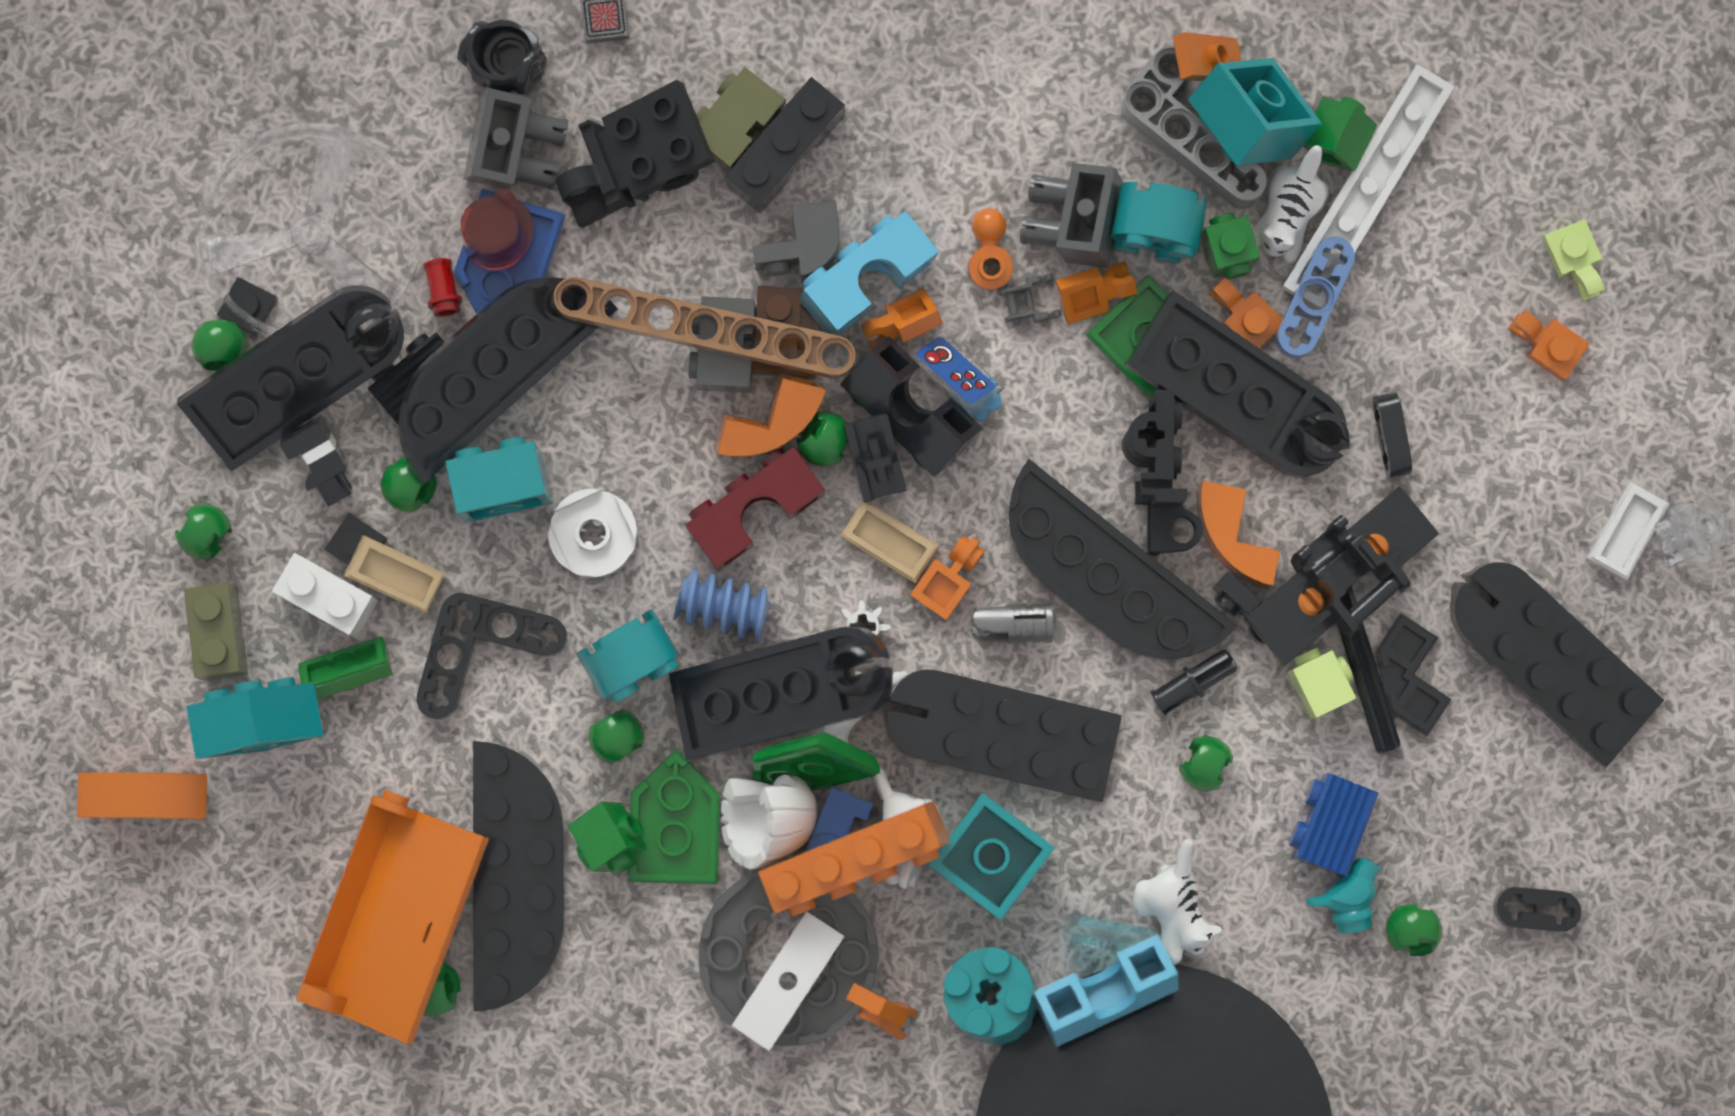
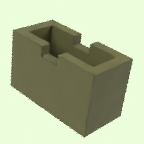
M746 67L737 76L734 73L729 74L717 90V94L720 96L710 109L704 106L696 114L715 163L727 172L732 169L751 147L750 144L753 142L751 138L757 130L763 133L786 106V99Z
M230 583L185 588L184 596L194 678L206 681L248 675L245 643L241 627L242 619L238 587Z

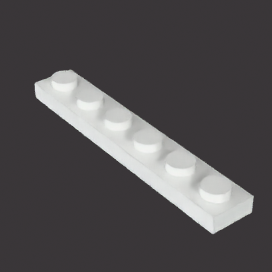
M1417 64L1369 142L1356 171H1352L1282 286V290L1294 296L1315 249L1324 239L1341 237L1347 240L1353 247L1354 253L1356 252L1455 86ZM1333 248L1330 253L1322 252V255L1328 259L1327 264L1321 275L1317 274L1314 270L1311 275L1329 280L1328 278L1333 268L1337 264L1344 265L1345 263L1339 258L1341 251ZM1329 280L1334 286L1336 285V280ZM1310 286L1303 292L1304 303L1316 310L1321 309L1327 300L1325 291L1318 286Z

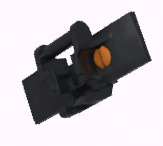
M1400 486L1349 529H1346V525L1349 522L1345 516L1339 515L1328 525L1326 531L1309 545L1302 546L1293 554L1290 562L1296 573L1244 617L1283 666L1291 662L1334 624L1347 636H1354L1359 631V624L1395 593H1404L1411 586L1408 577L1400 567L1440 533ZM1371 571L1381 583L1352 608L1347 610L1341 603L1340 598L1347 592L1346 590Z

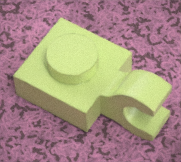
M1585 219L1543 236V242L1558 277L1562 278L1572 274L1583 302L1599 296V292L1605 290L1598 272L1592 267V265L1599 263L1603 258Z

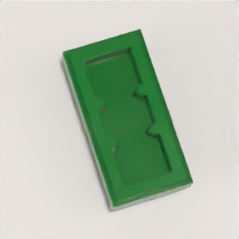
M383 636L298 664L301 684L314 683L317 700L343 691L353 690L358 686L393 675L388 648Z

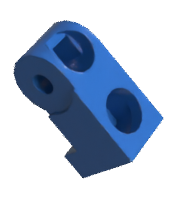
M831 787L809 841L807 852L847 836L855 816L867 821L873 803Z

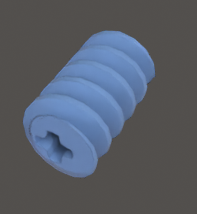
M693 568L683 581L673 621L685 610L686 623L688 625H693L697 618L702 615L704 629L710 630L714 623L720 620L721 634L727 635L735 624L737 625L738 639H745L751 629H753L755 643L759 644L771 602H768V593L765 587H762L755 597H751L750 583L745 582L736 593L733 589L732 578L728 577L723 585L718 588L716 586L715 573H710L706 580L700 583L698 569Z

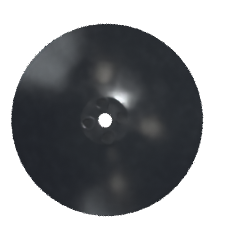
M1174 965L1178 973V991L1058 1047L1055 1046L1037 1009L1030 1029L1017 1040L1001 1046L982 1087L976 1116H1332L1324 1082L1314 1060L1301 1039L1274 1009L1252 992L1226 978L1208 971L1183 965ZM1104 970L1091 973V974H1089V975H1087V976H1084V977H1082V978H1080V979L1094 976V975H1096V974H1098V973H1100V972H1102V971H1104Z

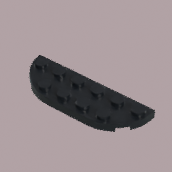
M534 278L506 289L433 352L414 373L408 383L401 403L399 435L406 462L419 483L425 484L446 465L445 461L452 460L455 457V452L469 445L599 327L567 319L558 312L554 302V291L564 278ZM579 287L568 288L562 295V304L569 310H579L587 301L586 292ZM611 300L605 306V313L608 317L618 310Z
M1027 460L1016 479L1009 503V527L1016 552L1026 569L1037 581L1110 640L1140 656L1163 660L1180 659L1212 648L1238 626L1033 461Z
M473 741V832L489 838L473 881L474 1011H485L510 1004L527 994L548 973L558 955L564 933V822L558 797L549 780L536 765L520 753L507 747L489 742Z

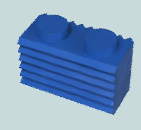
M1330 773L1323 774L1321 781L1314 779L1305 799V804L1311 806L1305 823L1298 820L1289 841V846L1295 848L1292 858L1335 875L1347 877L1379 793Z

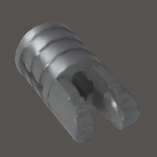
M1020 603L1019 605L1006 604L1004 607H989L988 609L985 607L983 609L979 608V610H975L972 617V636L975 637V640L978 639L984 642L988 640L989 642L1007 641V644L1018 642L1020 644L1027 642L1052 643L1051 603Z

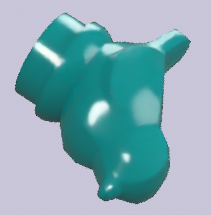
M1367 858L1355 859L1347 877H1340L1321 896L1306 898V905L1325 907L1332 911L1331 919L1333 923H1336L1338 933H1354L1372 927L1371 916L1373 915V909L1369 904L1376 896L1377 888L1374 881L1377 873L1381 870V866L1374 864L1373 861Z

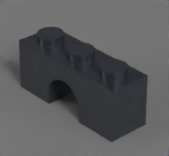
M810 77L726 174L727 187L761 214L788 183V178L799 161L813 147L818 148L845 117V104L814 78Z
M888 335L866 352L840 385L850 394L853 401L863 407L871 416L886 413L893 438L913 456L919 466L935 477L962 453L983 428L952 397L935 411L925 410L918 406L910 395L909 381L920 366Z

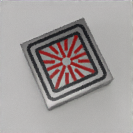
M580 0L586 44L629 39L625 0Z

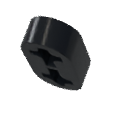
M1396 392L1373 396V412L1386 476L1393 478L1410 475L1412 473V459L1399 396Z
M1510 887L1500 891L1493 903V910L1497 920L1503 925L1515 928L1557 932L1568 931L1577 925L1582 914L1581 905L1577 898L1564 891ZM1513 894H1517L1520 903L1533 904V913L1521 912L1518 913L1516 920H1512L1511 912L1504 911L1503 905L1504 902L1512 901ZM1558 898L1563 899V906L1570 908V917H1563L1561 924H1556L1555 916L1541 914L1542 905L1556 906Z

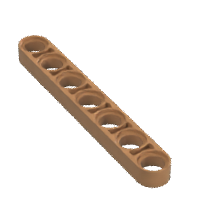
M569 277L562 280L554 291V302L558 312L563 317L573 321L828 378L846 376L855 364L856 352L853 344L848 339L839 335L579 277ZM571 287H579L587 294L586 304L576 311L566 309L562 304L563 293ZM623 297L630 302L631 310L625 319L613 320L606 315L605 306L611 298ZM659 306H665L674 313L673 324L665 330H657L649 323L650 312ZM702 316L713 318L718 325L716 335L708 340H701L692 332L694 321ZM744 326L757 328L762 336L760 344L751 350L741 348L735 340L740 328ZM789 335L800 337L805 344L804 353L796 359L785 358L779 350L781 340ZM839 345L847 351L849 359L844 367L832 369L824 363L822 356L828 347Z

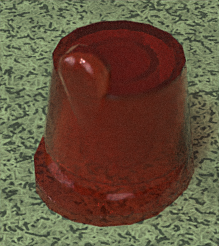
M500 188L495 196L483 197L473 201L465 209L461 218V238L465 252L476 265L487 270H503L515 265L525 255L534 236V222L529 210L516 199L511 191L505 188Z

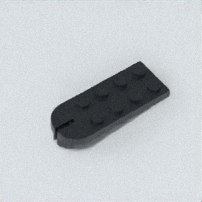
M362 285L341 288L178 397L177 405L232 472L391 365L400 354L404 343L402 318L397 309L391 311V301L388 297L374 288ZM369 319H378V321L365 330L360 327Z
M1174 290L1168 293L1124 367L1158 390H1175L1174 400L1176 402H1182V406L1288 476L1309 477L1328 469L1336 460L1344 456L1339 451L1349 448L1350 437L1346 418L1341 407L1333 398ZM1311 436L1334 451L1324 452L1314 445Z
M1491 562L1479 565L1471 571L1461 574L1460 576L1466 582L1476 583L1491 597V605L1493 607L1465 582H1454L1451 588L1450 617L1459 636L1600 765L1607 767L1662 704L1664 699L1521 568L1509 563Z
M839 627L668 673L686 760H696L874 713L885 703L890 694L893 682L892 667H874L867 669L866 673L855 675L854 668L889 659L887 648L877 635L867 629Z
M929 669L915 671L901 678L894 685L885 701L925 709L927 712L926 717L922 718L889 709L882 710L885 729L890 741L899 751L907 756L1079 798L1103 802L1122 715Z

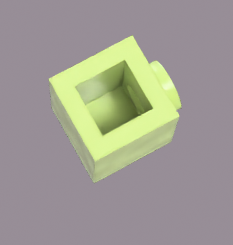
M1317 647L1294 658L1297 667L1287 673L1310 720L1356 699L1349 684L1354 679L1353 674L1343 656L1336 658L1333 650L1321 655Z

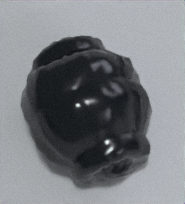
M499 19L490 23L485 21L475 22L467 35L462 39L457 53V59L463 66L467 67L475 83L482 87H489L508 93L516 92L522 95H529L536 88L537 83L542 80L547 67V57L542 51L539 39L535 33L511 20Z

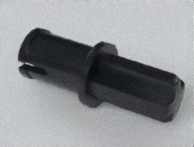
M1221 650L1190 670L1185 666L1182 668L1184 673L1156 690L1150 691L1163 715L1166 716L1170 711L1195 696L1204 697L1203 691L1235 673L1237 665L1228 651Z

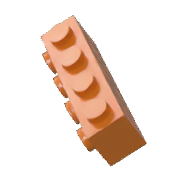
M933 800L758 871L774 913L777 914L788 909L791 917L817 907L814 901L816 897L829 893L833 901L857 891L856 881L871 876L873 884L899 874L896 868L898 864L912 859L914 866L918 867L940 858L937 849L951 843Z

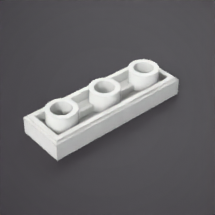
M806 911L732 1024V1027L770 1051L845 936ZM786 972L793 973L797 978V984L791 990H785L780 986V977Z

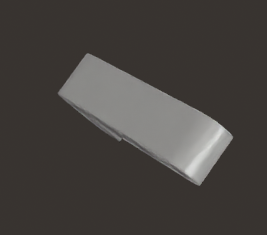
M1174 46L1161 48L1154 54L1125 91L1121 102V112L1124 119L1230 205L1242 209L1252 207L1258 202L1266 188L1267 178L1265 172L1258 164L1236 166L1224 154L1222 145L1211 130L1200 121L1197 115L1174 98L1182 89L1186 80H1182L1180 76L1174 79L1162 76L1158 69L1161 63L1172 62L1177 67L1178 63ZM1137 95H1144L1152 101L1153 109L1148 112H1139L1134 109L1130 99ZM1171 122H1178L1186 128L1187 136L1180 140L1173 139L1167 135L1165 126ZM1206 149L1214 150L1219 154L1221 164L1216 167H1208L1201 162L1199 153ZM1229 163H1232L1235 166L1233 171L1228 174L1226 180H1223L1221 176L1224 175ZM1249 178L1253 182L1250 189L1245 190L1243 193L1238 191L1239 181L1242 182Z

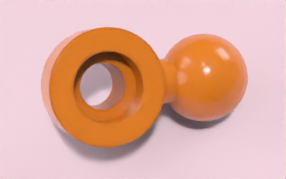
M992 208L980 210L972 220V232L981 241V248L973 253L968 263V273L971 280L978 287L986 290L1002 287L1009 281L1013 272V262L1010 255L998 245V241L1006 232V219L1001 212ZM987 259H994L998 262L999 271L996 275L991 276L984 272L983 264Z

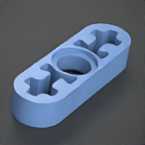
M1329 237L1324 239L1315 249L1276 332V346L1284 356L1291 359L1303 358L1316 346L1355 261L1354 249L1347 240L1341 237ZM1333 248L1341 251L1339 258L1345 262L1344 265L1337 264L1328 278L1329 280H1336V286L1326 278L1311 275L1313 270L1321 275L1328 260L1322 255V252L1330 253ZM1310 286L1322 288L1327 295L1326 306L1319 310L1307 307L1303 301L1304 290ZM1294 310H1297L1305 318L1319 321L1317 326L1312 321L1308 322L1302 336L1308 340V344L1300 343L1297 348L1289 345L1291 338L1285 335L1286 330L1293 332L1302 318L1301 316H1294Z

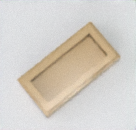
M863 501L840 535L847 542L914 584L939 547L870 502L864 503Z
M363 535L344 574L345 577L426 614L445 573Z

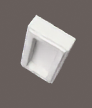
M1629 482L1586 560L1623 581L1628 580L1669 503Z

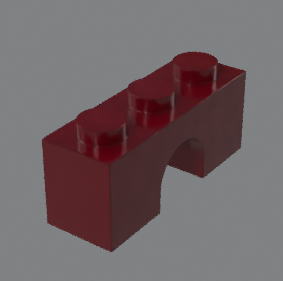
M782 447L775 450L760 462L764 467L761 471L751 478L746 473L742 474L724 488L728 494L715 504L708 499L688 514L692 520L685 524L687 530L717 571L723 569L754 546L753 541L742 527L744 512L751 504L758 501H771L777 504L788 519L791 520L826 495L824 487L795 447L786 453Z

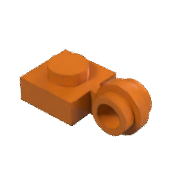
M963 535L948 556L955 561L951 568L935 559L910 596L947 621L972 586L970 582L958 574L962 568L971 572L985 552L979 546L980 541L975 537L968 539Z

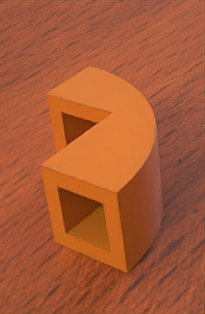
M780 373L767 424L724 413L715 446L717 454L740 457L752 456L774 450L796 437L812 420L821 405L826 388L819 382Z
M1202 481L1198 486L1197 511L1198 518L1202 524V533L1211 551L1237 577L1258 587L1271 588L1274 585L1280 551L1236 542L1246 489Z
M78 773L77 818L206 819L207 774Z

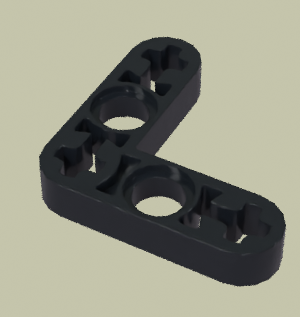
M456 593L449 596L441 607L418 688L416 702L419 710L425 716L438 720L448 718L455 712L476 639L540 656L551 657L559 654L565 648L568 639L566 627L561 621L552 616L470 594ZM462 601L468 602L467 609L473 612L472 620H464L460 629L461 634H469L466 643L454 636H442L445 627L451 631L454 630L456 618L449 615L451 607L459 608ZM503 612L512 614L517 621L515 632L506 638L496 636L492 629L494 618ZM525 617L533 618L529 626L533 629L545 630L547 624L554 625L553 632L559 635L558 643L550 642L548 648L543 649L541 648V640L528 635L526 637L527 644L518 643L525 631ZM447 644L457 645L462 652L460 664L453 669L442 668L437 659L439 650ZM433 670L444 676H457L454 686L448 682L445 683L443 695L450 698L448 706H440L437 712L431 711L432 704L426 701L427 693H435L440 681L438 679H430Z

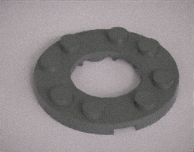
M758 871L743 877L720 896L706 918L700 937L699 970L703 987L716 1011L730 1026H732L757 988L746 970L744 951L747 938L759 921L774 913ZM826 893L814 898L817 907L807 911L845 937L833 953V961L828 977L819 989L803 999L774 1045H807L833 1035L846 1026L861 1010L860 1006L846 999L853 984L856 983L872 990L878 966L877 938L868 912L854 893L833 901L830 894Z

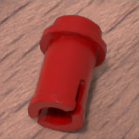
M438 258L425 262L424 269L426 270L431 300L427 302L428 308L433 310L436 317H446L459 313V305L462 304L463 300L462 296L457 295L452 260Z

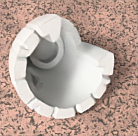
M792 774L780 775L773 785L749 779L732 778L728 779L725 785L723 796L726 799L721 801L720 811L723 814L720 817L721 823L725 824L721 828L725 845L729 846L727 850L732 859L739 863L740 866H744L746 869H758L773 865L799 850L814 831L817 820L816 797L809 786L799 777Z

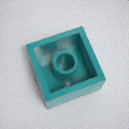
M1274 58L1218 63L1188 99L1198 112L1200 121L1211 130L1222 145L1224 154L1236 166L1292 159L1322 125L1321 121Z
M525 437L511 438L499 442L500 449L483 453L481 447L466 448L455 452L456 459L445 461L456 513L466 523L553 504L542 452L534 441L526 443Z
M294 677L269 681L267 682L268 687L264 688L261 680L235 684V693L232 694L230 689L203 693V702L186 706L195 760L259 753L324 736L314 683L295 685Z
M982 793L950 834L949 839L951 843L938 850L940 858L930 861L927 866L995 918L1002 920L1055 847Z

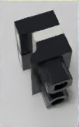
M321 414L281 438L279 445L288 460L301 454L309 467L306 478L307 491L317 487L328 507L352 494V485L343 472L347 469L348 460Z

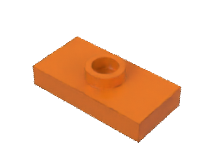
M1190 32L1173 36L1179 74L1182 80L1203 82L1218 63L1242 61L1237 38Z

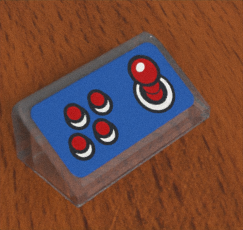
M941 330L908 354L920 366L918 370L949 398L952 397L973 419L1004 390V387Z

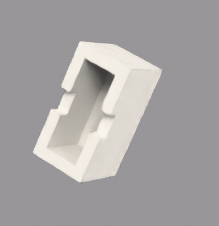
M296 553L292 555L272 590L273 593L356 639L379 601Z

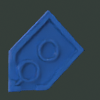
M481 189L454 270L476 314L500 293L513 285L534 278L546 277L566 217L565 214Z

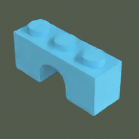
M906 211L896 219H893L891 215L883 218L870 230L873 235L862 245L857 241L852 242L837 255L836 258L839 262L828 271L820 267L803 281L802 284L805 286L799 302L825 333L840 336L866 316L871 302L859 287L858 277L869 271L882 272L890 277L896 286L901 289L934 262L939 250Z
M1158 934L1116 953V961L1110 967L1094 976L1078 979L1076 973H1073L1034 991L1037 1009L1056 1047L1179 990L1178 973Z

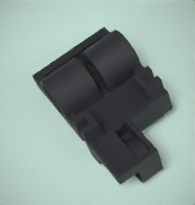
M675 80L602 117L604 126L590 120L579 124V129L593 165L570 169L559 175L555 182L563 202L571 207L576 222L581 228L624 207L632 208L636 206L634 198L645 202L649 200L648 195L656 191H671L693 182L699 176L698 170L715 161L684 83Z
M1156 390L1149 401V412L1139 415L1132 422L1122 441V451L1125 458L1137 467L1148 468V472L1141 473V481L1135 482V505H1148L1147 553L1152 556L1188 551L1199 542L1203 531L1200 519L1193 512L1183 507L1187 500V489H1173V480L1177 478V474H1181L1182 448L1174 447V435H1177V430L1182 427V402H1174L1175 390ZM1143 433L1151 434L1156 439L1153 448L1147 447L1146 440L1139 439L1138 435ZM1183 518L1192 524L1194 535L1189 542L1179 543L1171 537L1169 526L1173 520Z

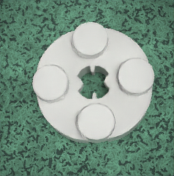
M598 489L579 490L564 498L551 518V525H549L548 531L549 545L558 562L579 577L595 579L607 577L622 569L636 550L638 536L637 523L628 505L617 496ZM588 522H593L596 527H605L606 535L600 536L603 541L598 545L594 546L591 541L583 543L581 539V532L586 533L583 526Z

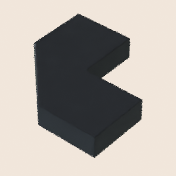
M1400 613L1378 645L1375 653L1391 714L1426 737L1450 703L1451 698L1414 675L1438 637Z

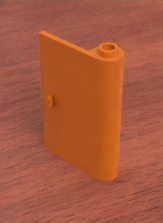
M384 789L382 797L372 795L296 1000L326 1012L342 1015L398 1041L412 1045L489 838L407 807L409 798Z

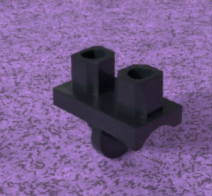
M882 413L843 424L862 501L866 503L883 496L907 491L888 415Z

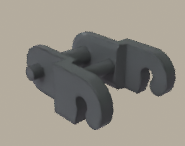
M1046 274L1044 277L1034 276L1026 278V284L1012 287L1011 284H1006L1005 289L999 291V296H1006L1010 313L1005 318V322L1013 321L1014 326L1020 325L1019 320L1033 317L1034 323L1061 317V310H1054L1052 313H1039L1035 310L1031 294L1033 285L1053 281V274ZM1024 292L1028 311L1019 313L1015 294Z

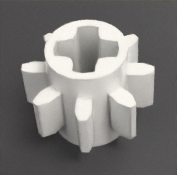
M863 600L859 602L858 611L853 614L843 608L841 613L847 619L846 626L836 627L856 626L858 618L864 617L867 619L868 625H875L876 631L871 632L877 636L879 632H887L891 629L888 624H879L877 618L881 615L883 609L879 607L873 613L865 611Z

